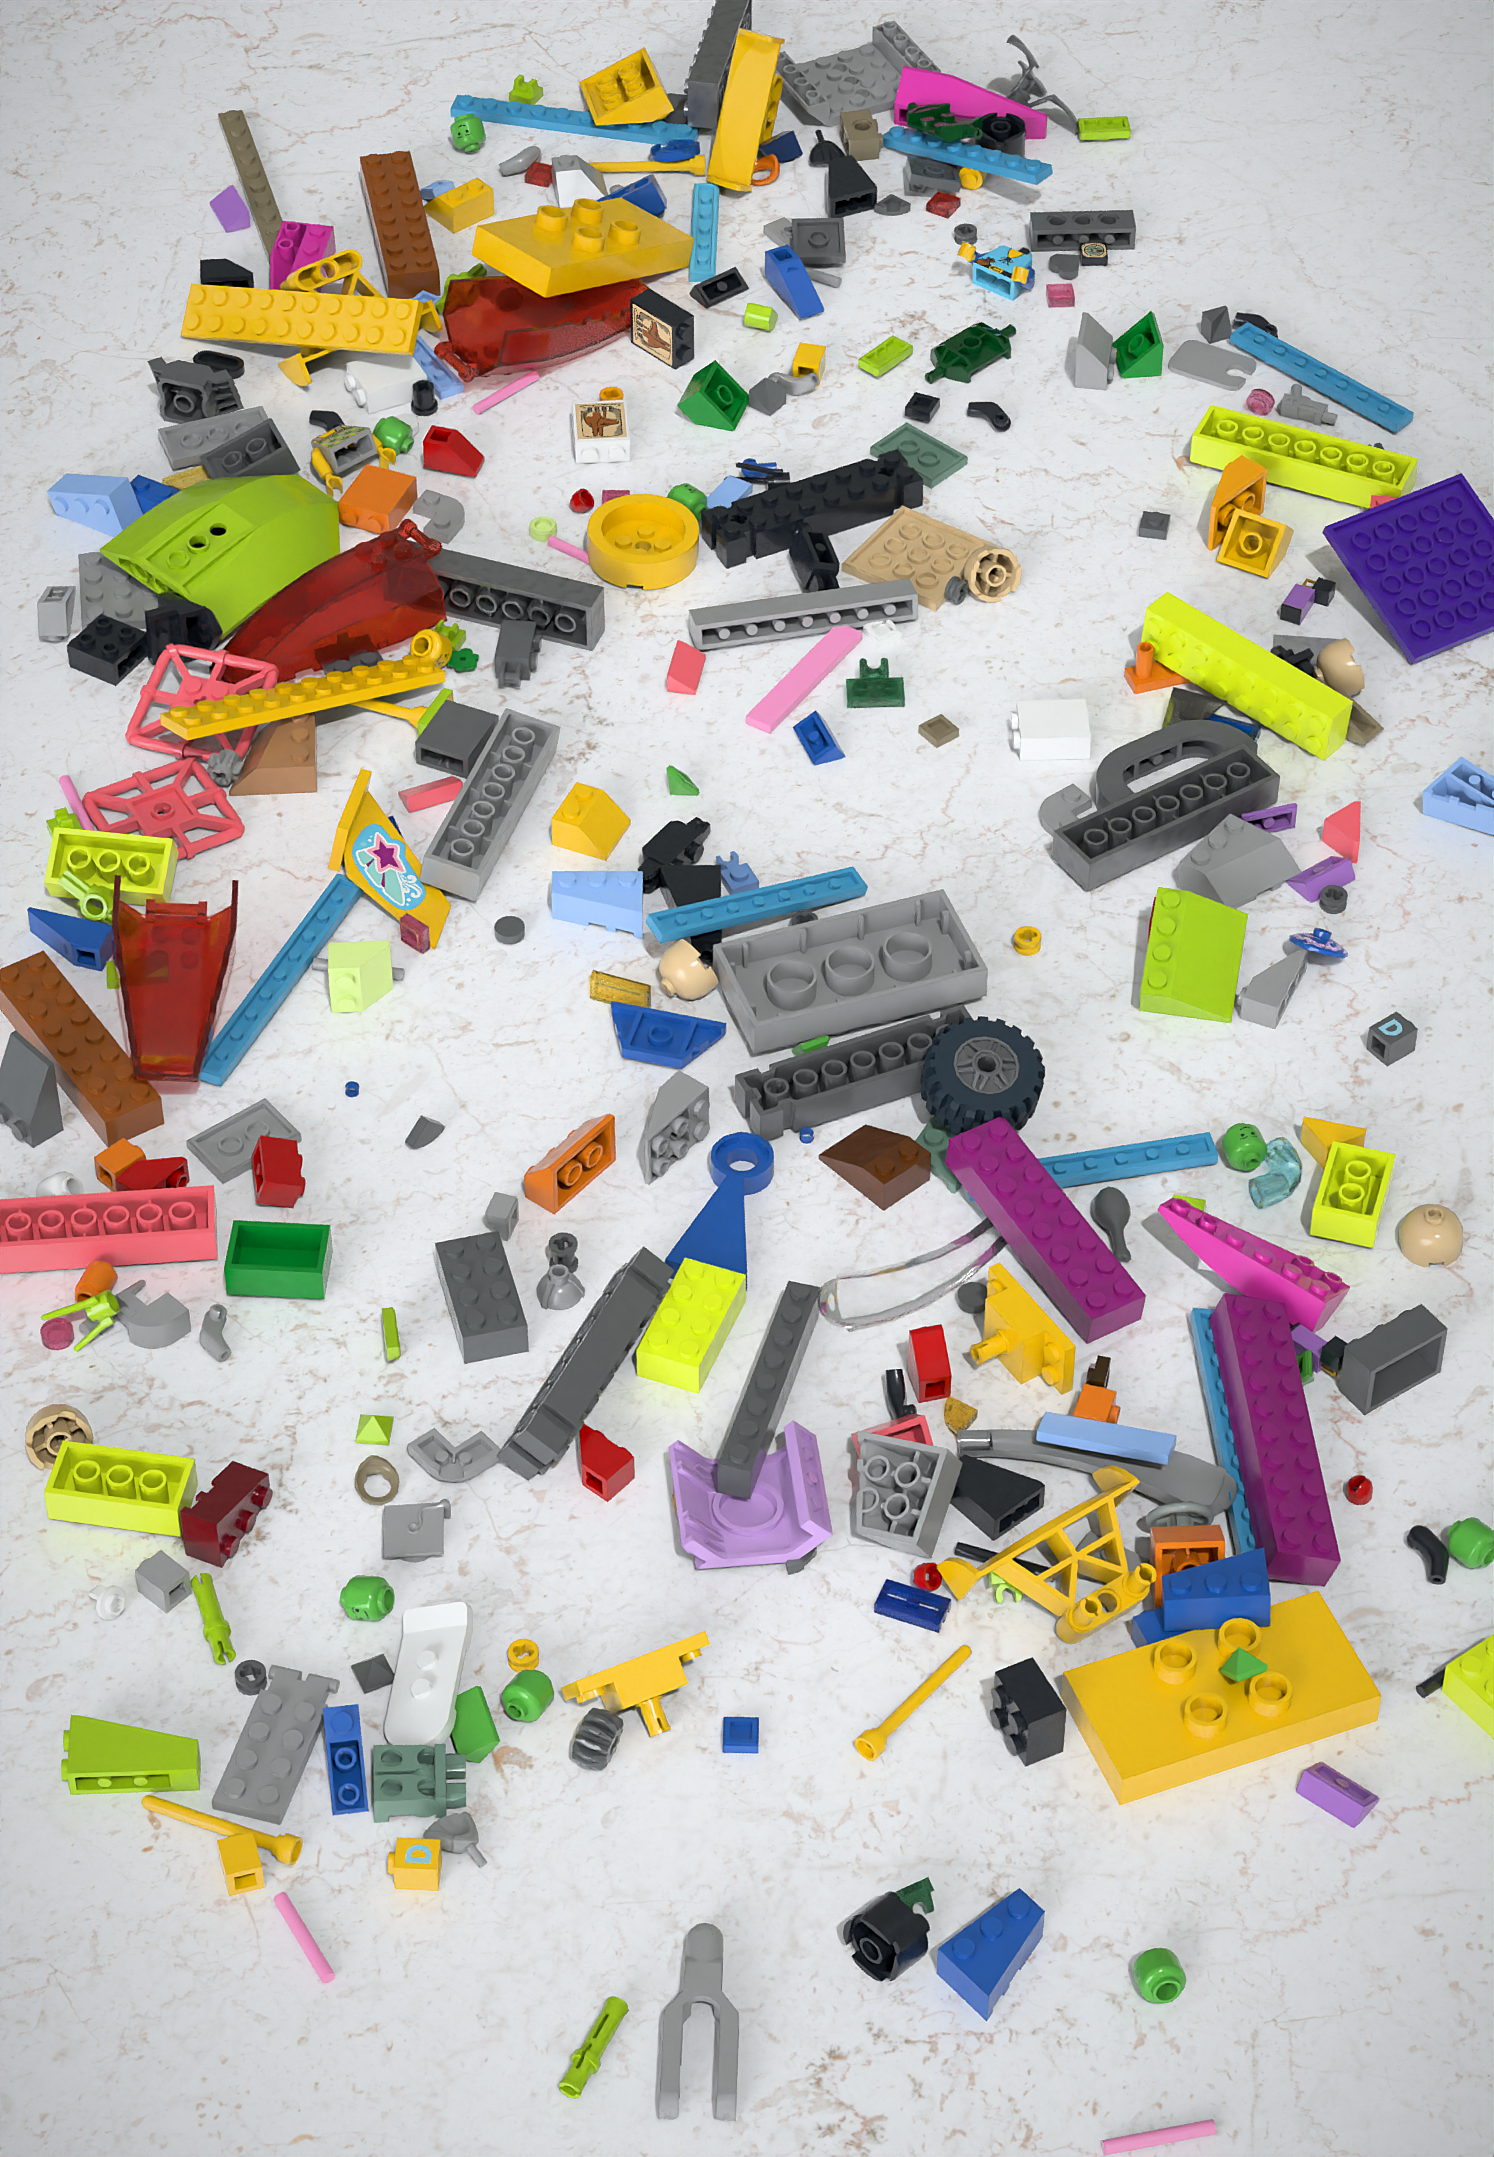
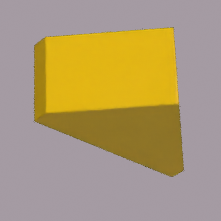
M1304 1116L1300 1143L1318 1164L1325 1169L1333 1141L1364 1147L1366 1129Z

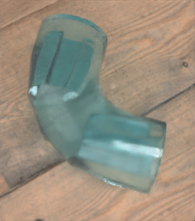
M1285 1137L1275 1138L1266 1144L1268 1149L1264 1161L1270 1167V1172L1249 1180V1193L1254 1205L1258 1209H1264L1285 1200L1300 1185L1303 1165L1297 1150Z

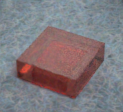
M534 161L524 175L525 183L548 188L552 183V165Z
M938 191L926 203V211L949 219L961 206V198Z

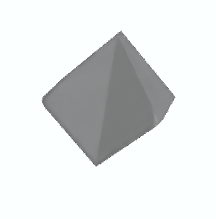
M495 1192L485 1211V1216L493 1228L499 1231L500 1237L504 1241L510 1239L519 1221V1204L517 1197Z

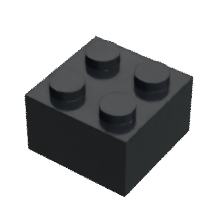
M1031 1657L996 1671L994 1688L991 1689L993 1708L990 1710V1717L997 1730L1001 1729L1007 1737V1744L1011 1753L1014 1756L1018 1755L1025 1767L1063 1752L1067 1709L1034 1658Z

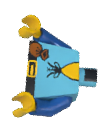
M962 242L957 255L964 257L973 265V284L1012 301L1018 297L1024 288L1030 290L1034 287L1035 270L1032 268V253L1029 249L1023 247L1016 251L1004 245L991 252L980 254L976 252L975 246Z

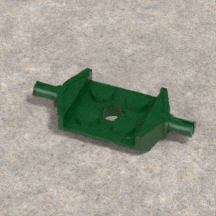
M912 102L907 106L908 126L919 132L934 135L946 143L970 137L978 140L983 135L982 116L974 119L959 118L955 116V113L950 112L949 103L918 105Z
M979 322L935 346L930 352V361L935 369L925 374L926 381L932 384L939 378L945 377L967 384L970 383L971 373L1001 355L1007 360L1011 358L1009 337L1016 334V328L1009 324L1007 327L999 330Z

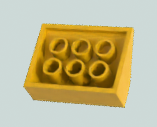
M645 47L579 82L596 125L653 122L666 118L670 112L674 111L660 75Z

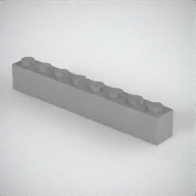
M910 578L690 609V635L696 649L705 650L829 632L832 628L842 626L857 628L872 622L883 621L882 624H885L886 620H891L892 622L918 619V594Z

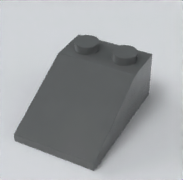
M272 418L265 420L200 457L211 479L220 477L293 475L301 470Z
M15 1030L10 1034L0 1066V1123H5L11 1128L17 1139L20 1141L24 1140L32 1148H35L64 1130L53 1062Z

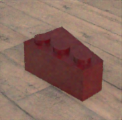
M232 1461L212 1480L211 1485L214 1487L208 1493L201 1491L196 1495V1501L198 1502L192 1508L185 1506L180 1511L185 1554L220 1568L224 1566L229 1557H233L237 1553L241 1539L246 1532L249 1533L253 1529L257 1515L262 1508H267L273 1494L272 1489H270L268 1473Z

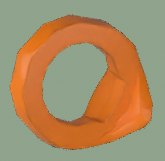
M774 154L766 155L756 161L753 173L769 169L772 172L770 176L762 180L752 178L751 185L763 186L777 179L780 174V164Z

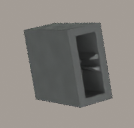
M446 700L415 741L416 764L467 779L499 721V715Z

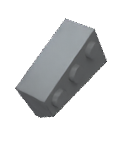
M1229 814L1180 861L1177 888L1193 892L1237 909L1255 900L1256 895L1268 889L1274 891L1280 888L1282 882L1302 873V871L1280 838Z
M858 1430L860 1459H857V1471L860 1473V1481L856 1501V1532L900 1552L932 1558L963 1463L947 1448Z

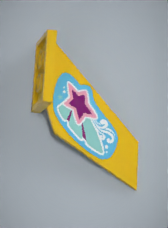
M361 768L336 829L328 868L339 872L343 861H345L347 878L435 950L450 912L451 904L439 888L420 882L422 864L368 791L372 771Z

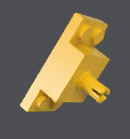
M1000 1262L990 1266L988 1283L986 1285L983 1341L970 1346L973 1360L978 1365H981L985 1361L996 1357L1020 1384L1043 1375L1047 1384L1053 1385L1061 1395L1073 1390L1076 1351L1074 1343Z
M704 1631L561 1687L566 1701L576 1697L578 1704L601 1695L605 1709L613 1713L633 1705L636 1708L640 1707L649 1730V1735L652 1737L671 1729L659 1700L662 1698L661 1694L689 1684L681 1664L702 1656L700 1648L710 1645V1642Z

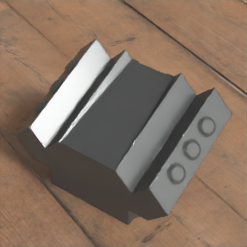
M162 357L147 361L157 383V389L161 394L162 404L160 405V412L164 417V421L182 424L244 409L235 382L226 369L214 373L209 366L181 360L166 364Z

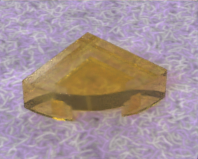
M949 1396L945 1403L944 1421L948 1430L957 1437V1430H967L977 1419L978 1410Z

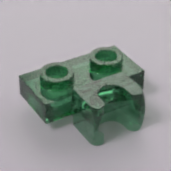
M865 658L859 660V678L846 679L847 708L905 707L903 677L889 678L887 658H882L881 665L876 669L870 668Z

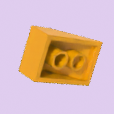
M1243 455L1225 466L1211 505L1207 549L1213 551L1223 543L1235 508L1258 516L1264 512L1267 468Z

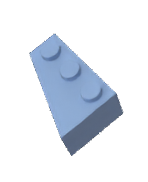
M66 473L47 491L57 515L112 537L117 536L143 515L128 477Z
M1461 757L1423 790V814L1494 835V777Z
M552 871V918L588 927L590 923L606 926L607 931L616 933L617 929L633 932L634 937L643 939V871Z

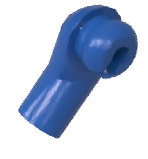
M752 458L745 459L742 462L744 464L777 469L776 462L757 464L756 460ZM741 469L742 474L747 478H760L769 475Z

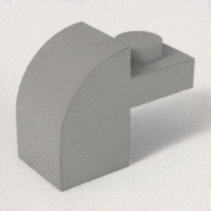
M127 1288L116 1295L120 1307V1312L117 1316L128 1327L130 1342L136 1346L147 1349L163 1348L177 1342L191 1332L189 1309L168 1292L148 1306Z

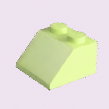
M390 940L328 943V974L332 1013L363 1012L393 989Z

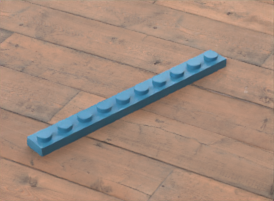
M457 95L450 108L451 117L454 118L473 113L474 117H479L484 122L655 145L661 144L662 146H667L666 142L679 139H692L696 142L699 137V127L688 126V124L679 125L664 121L596 125L590 111H574L567 108L522 104L517 101L507 102L493 98H477L470 95Z
M336 874L193 1067L194 1078L218 1086L223 1085L313 962L314 957L319 954L364 892L347 876Z
M1193 1308L1189 1317L1219 1467L1228 1470L1227 1474L1237 1484L1236 1497L1228 1508L1236 1554L1238 1555L1256 1550L1209 1321L1214 1309ZM1228 1487L1230 1501H1232V1495Z

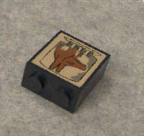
M650 288L630 299L632 344L675 370L694 359L693 314Z

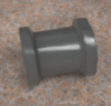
M561 1232L550 1238L549 1250L552 1253L549 1262L550 1268L553 1265L559 1264V1261H562V1265H565L571 1273L577 1270L578 1258L575 1256V1252L578 1247V1241L575 1236L570 1233Z

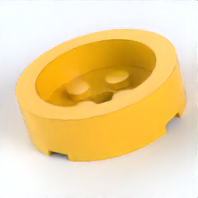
M632 494L617 497L598 507L589 519L587 527L589 564L598 576L619 587L627 588V584L643 586V590H655L672 586L688 577L696 567L699 553L698 521L687 507L667 497L653 494Z

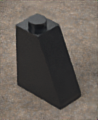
M852 155L829 160L828 218H842L875 209L877 186Z
M965 1454L958 1458L963 1464L950 1504L991 1540L995 1541L1044 1507L1045 1485L1041 1481Z

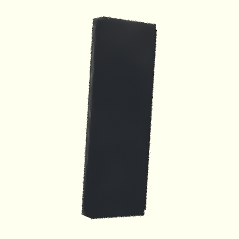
M734 267L694 285L689 294L708 309L747 291L749 287L738 269Z

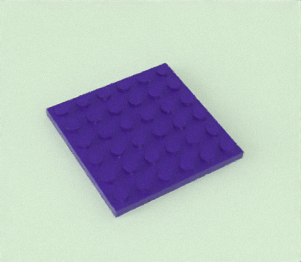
M1462 473L1325 526L1322 532L1411 664L1494 631V519Z

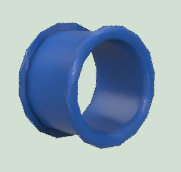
M354 1081L346 1083L345 1094L348 1097L358 1096L359 1084Z
M808 1127L802 1128L800 1130V1141L805 1144L811 1143L814 1140V1131Z

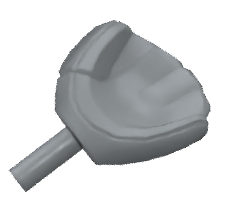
M468 1812L444 1816L435 1821L423 1833L424 1839H441L442 1850L454 1853H465L468 1851L480 1868L487 1864L486 1859L476 1847L479 1842L478 1831Z

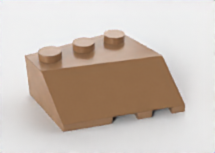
M315 712L271 721L265 726L253 742L244 760L242 772L229 790V796L317 792V727Z

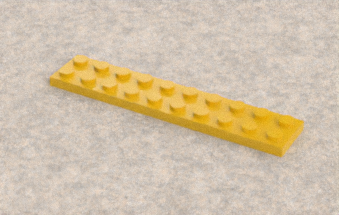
M191 284L181 335L185 338L413 355L424 303L419 300Z
M410 654L403 656L402 660H382L377 662V665L371 667L355 666L352 668V671L344 673L340 671L329 672L326 674V677H306L301 679L299 683H279L275 685V688L268 690L261 688L252 689L249 691V694L241 696L230 694L224 696L223 700H203L197 702L196 706L172 707L171 711L160 713V720L162 726L186 740H192L446 682L445 671L435 666L432 662H420V657Z

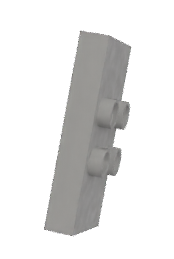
M944 889L713 945V971L754 1053L824 1035L837 1036L846 1030L883 1021L893 1022L907 1015L987 996L988 968Z

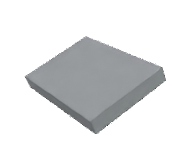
M264 1098L186 1141L187 1148L224 1184L252 1169L251 1156L260 1135L296 1140L297 1144L302 1139L301 1133Z

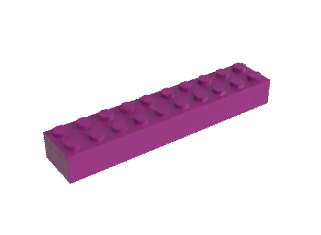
M1224 1293L1209 1321L1256 1549L1264 1547L1269 1579L1325 1587L1340 1564L1341 1558L1285 1303Z

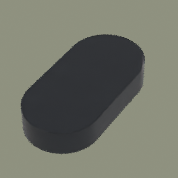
M204 350L198 352L193 357V363L209 366L214 373L226 369L232 379L240 378L245 372L244 361L237 356Z

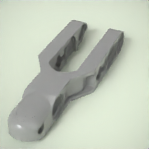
M697 1924L689 1931L686 1939L684 1990L664 2010L659 2105L660 2119H676L679 2116L683 2024L691 2016L692 2003L704 2001L713 2004L714 2017L720 2023L717 2119L736 2121L739 2012L722 1992L723 1935L713 1924Z

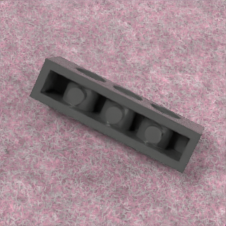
M1133 210L1030 212L1029 237L1032 252L1080 251V243H1106L1107 250L1135 249L1136 225Z

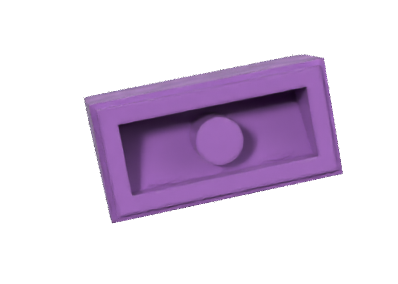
M234 185L227 187L209 202L226 233L251 227L249 210Z
M1292 803L1241 814L1238 818L1268 833L1295 828L1298 805Z
M1330 856L1287 880V883L1307 901L1315 902L1321 899L1320 895L1324 887L1329 885L1343 887L1355 880V873L1351 859Z
M1322 1761L1304 1770L1296 1788V1792L1353 1828L1362 1822L1380 1799L1377 1795Z

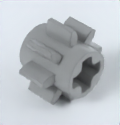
M221 749L219 755L212 752L207 762L209 766L206 772L210 773V778L215 783L230 785L232 780H238L244 762L240 761V756L233 750Z

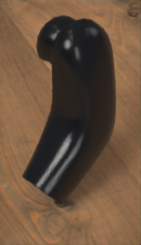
M1236 313L1233 326L1241 327L1249 322L1278 338L1276 326L1270 324L1264 317L1257 314Z
M969 402L968 416L988 420L995 430L999 432L1007 431L1010 428L1011 420L998 404L994 402Z
M312 410L310 413V424L323 426L328 431L337 426L345 425L340 416L334 411Z
M886 1370L887 1399L893 1419L917 1414L915 1405H907L903 1370Z
M1416 1525L1412 1527L1406 1539L1410 1548L1415 1546L1425 1558L1428 1581L1436 1585L1444 1584L1449 1564L1447 1548L1426 1526Z

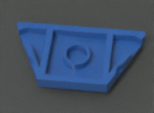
M611 1002V1015L621 1055L624 1058L683 1069L726 1034V1023L621 1002Z

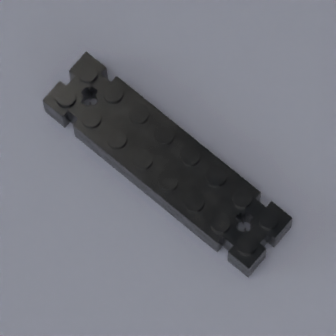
M898 449L878 455L877 461L863 459L843 467L731 502L730 508L720 505L702 511V539L711 550L717 549V558L726 569L746 563V558L750 556L760 559L790 549L792 533L796 529L798 522L808 523L813 532H824L830 536L892 516L894 510L899 509L901 506L910 509L923 506V478L913 467H908V461Z

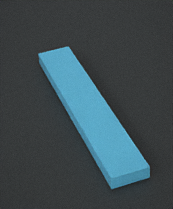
M694 184L691 237L695 239L690 257L689 282H703L716 276L719 185Z

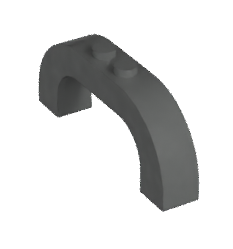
M1211 720L1182 721L1154 731L1113 750L1102 760L1096 775L1095 805L1097 811L1135 794L1127 786L1129 783L1188 758L1210 759L1243 743L1257 755L1258 744L1241 730L1228 724Z

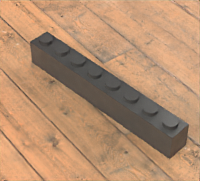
M788 1281L719 1460L717 1493L751 1499L819 1317L820 1287L793 1281Z

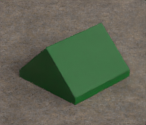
M1150 311L1113 342L1112 347L1117 348L1116 361L1119 372L1124 379L1161 376L1164 345L1155 314Z

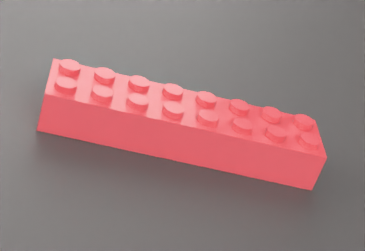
M214 1185L0 1199V1274L87 1268L89 1263L93 1261H104L111 1266L218 1259L217 1208Z

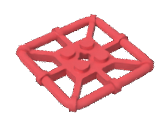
M170 643L165 646L166 649L159 656L147 685L142 686L140 691L141 698L128 724L125 738L131 745L173 754L178 759L194 757L197 760L208 762L212 752L219 755V752L191 747L194 739L186 740L182 738L177 744L151 738L168 730L161 725L160 719L140 728L151 702L171 705L169 710L171 711V708L176 706L191 707L196 706L197 702L203 700L218 701L223 700L224 696L230 694L243 695L262 685V689L268 690L275 688L279 670L275 664L231 655L226 650L220 649L217 652ZM179 656L214 662L216 664L209 679L192 676ZM170 660H172L183 679L177 694L157 690ZM227 665L259 672L236 684L221 682ZM258 725L244 728L235 750L224 733L209 736L216 737L223 750H233L242 759L247 753Z
M187 757L186 759L178 760L144 773L141 771L135 772L130 778L98 788L92 792H87L82 799L87 814L100 832L125 834L138 829L142 836L161 838L173 836L180 846L177 847L179 852L177 860L194 858L196 853L232 841L235 838H241L245 831L241 818L226 799L227 794L224 789L216 785L214 780L210 778L209 773L206 772L204 766L197 762V759L194 757ZM178 773L172 784L155 790L149 784ZM195 774L206 790L187 796L183 788L190 775ZM134 788L141 790L143 793L129 799L114 796ZM212 803L218 806L225 818L201 814L196 808ZM98 807L126 812L129 818L109 825ZM196 827L222 831L191 843L183 833Z

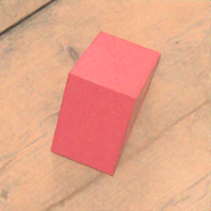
M1354 801L1324 819L1322 841L1344 858L1351 859V863H1357L1360 801Z

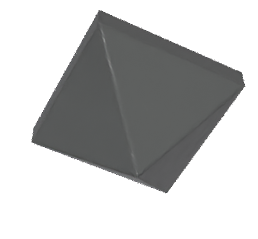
M384 1654L351 1665V1669L364 1694L393 1684L395 1674Z

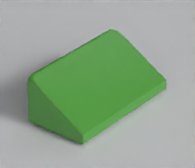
M475 1686L457 1695L455 1705L457 1714L451 1735L458 1754H465V1760L481 1763L499 1744L500 1738L481 1686Z

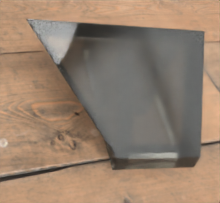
M1173 687L1162 728L1182 721L1207 720L1228 701Z

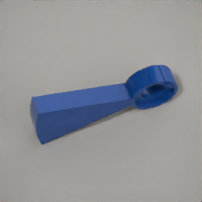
M737 1132L723 1136L713 1145L711 1150V1178L718 1188L665 1258V1263L675 1270L670 1277L671 1279H674L684 1258H689L745 1274L747 1291L744 1196L761 1192L768 1187L773 1179L774 1151L767 1140L753 1133ZM738 1161H747L755 1165V1167L746 1171H738L731 1168L730 1165Z

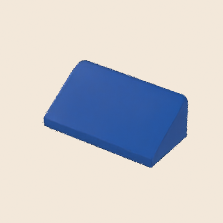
M816 710L793 726L814 765L846 757L827 722Z

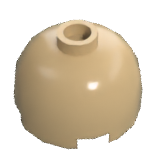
M995 544L984 545L976 549L968 557L964 566V579L967 580L968 588L979 599L989 603L1002 601L1000 597L1007 596L1011 591L1014 592L1021 581L1022 568L1018 564L1017 558L1010 550Z
M1344 638L1332 642L1319 652L1316 660L1317 669L1313 670L1314 679L1319 677L1336 692L1339 693L1341 690H1344L1349 696L1362 692V689L1365 688L1361 665L1357 666L1353 656L1350 654L1355 652L1348 639Z
M678 939L663 953L659 962V971L663 977L660 984L671 996L676 993L681 998L694 1000L709 993L719 982L712 968L706 969L698 958L701 954L684 939L680 941Z
M1439 1204L1420 1205L1411 1210L1402 1221L1398 1237L1402 1247L1401 1252L1409 1261L1422 1267H1428L1429 1263L1438 1264L1443 1262L1444 1266H1448L1456 1261L1462 1252L1463 1226L1457 1215L1447 1207Z
M52 1404L41 1408L31 1417L26 1426L25 1447L30 1460L39 1469L44 1470L45 1467L52 1470L63 1440L92 1444L94 1437L87 1418L77 1408L66 1404Z

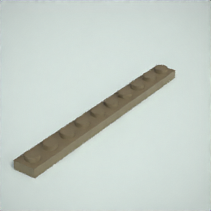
M230 110L225 113H219L218 120L270 265V254L283 222L243 110Z

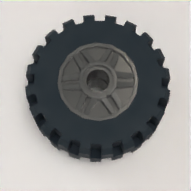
M978 1016L977 1020L972 1021L971 1017L960 1019L959 1025L955 1022L947 1025L943 1032H939L934 1037L932 1045L929 1046L921 1072L920 1083L922 1086L920 1093L922 1099L927 1101L925 1106L930 1115H937L936 1122L943 1128L947 1125L951 1128V1133L959 1135L1002 1116V1119L1005 1118L1013 1129L1021 1130L1027 1124L1028 1119L1032 1118L1043 1089L1045 1066L1041 1063L1043 1057L1040 1050H1033L1034 1041L1028 1035L1022 1036V1030L1015 1025L1011 1028L1005 1025L1006 1021L998 1018L996 1021H990L988 1017Z

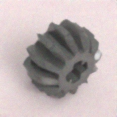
M592 1708L589 1710L575 1736L576 1739L572 1746V1758L580 1762V1765L591 1769L603 1770L606 1768L607 1764L611 1762L612 1756L620 1742V1736L623 1732V1719L605 1709Z

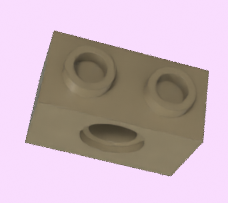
M870 110L840 112L839 134L847 156L852 155L856 161L879 159V149L883 148L882 133H878L877 119L872 118Z

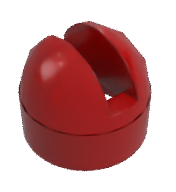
M582 488L572 495L570 506L574 511L583 513L593 508L594 499L588 490Z
M1355 1475L1349 1479L1345 1489V1496L1349 1502L1355 1505H1364L1372 1499L1373 1486L1369 1479L1363 1475Z
M922 1563L913 1570V1583L917 1588L928 1591L936 1590L940 1587L942 1575L938 1571L936 1563ZM926 1574H929V1580H926Z

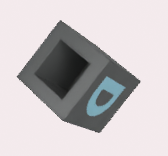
M1396 1011L1369 1027L1366 1049L1388 1067L1415 1051L1418 1028Z

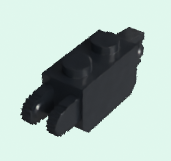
M798 522L796 529L792 533V545L788 552L803 588L810 590V592L840 588L836 578L840 563L828 534L813 532L808 523Z
M697 817L687 824L678 820L670 821L642 847V864L639 866L638 871H643V893H652L661 886V865H692L702 857L704 852L703 842L710 834V823L704 822Z

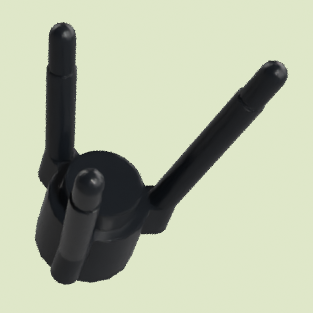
M736 463L737 468L769 474L766 478L736 477L749 483L766 484V490L790 483L789 472H783V469H771L751 464Z

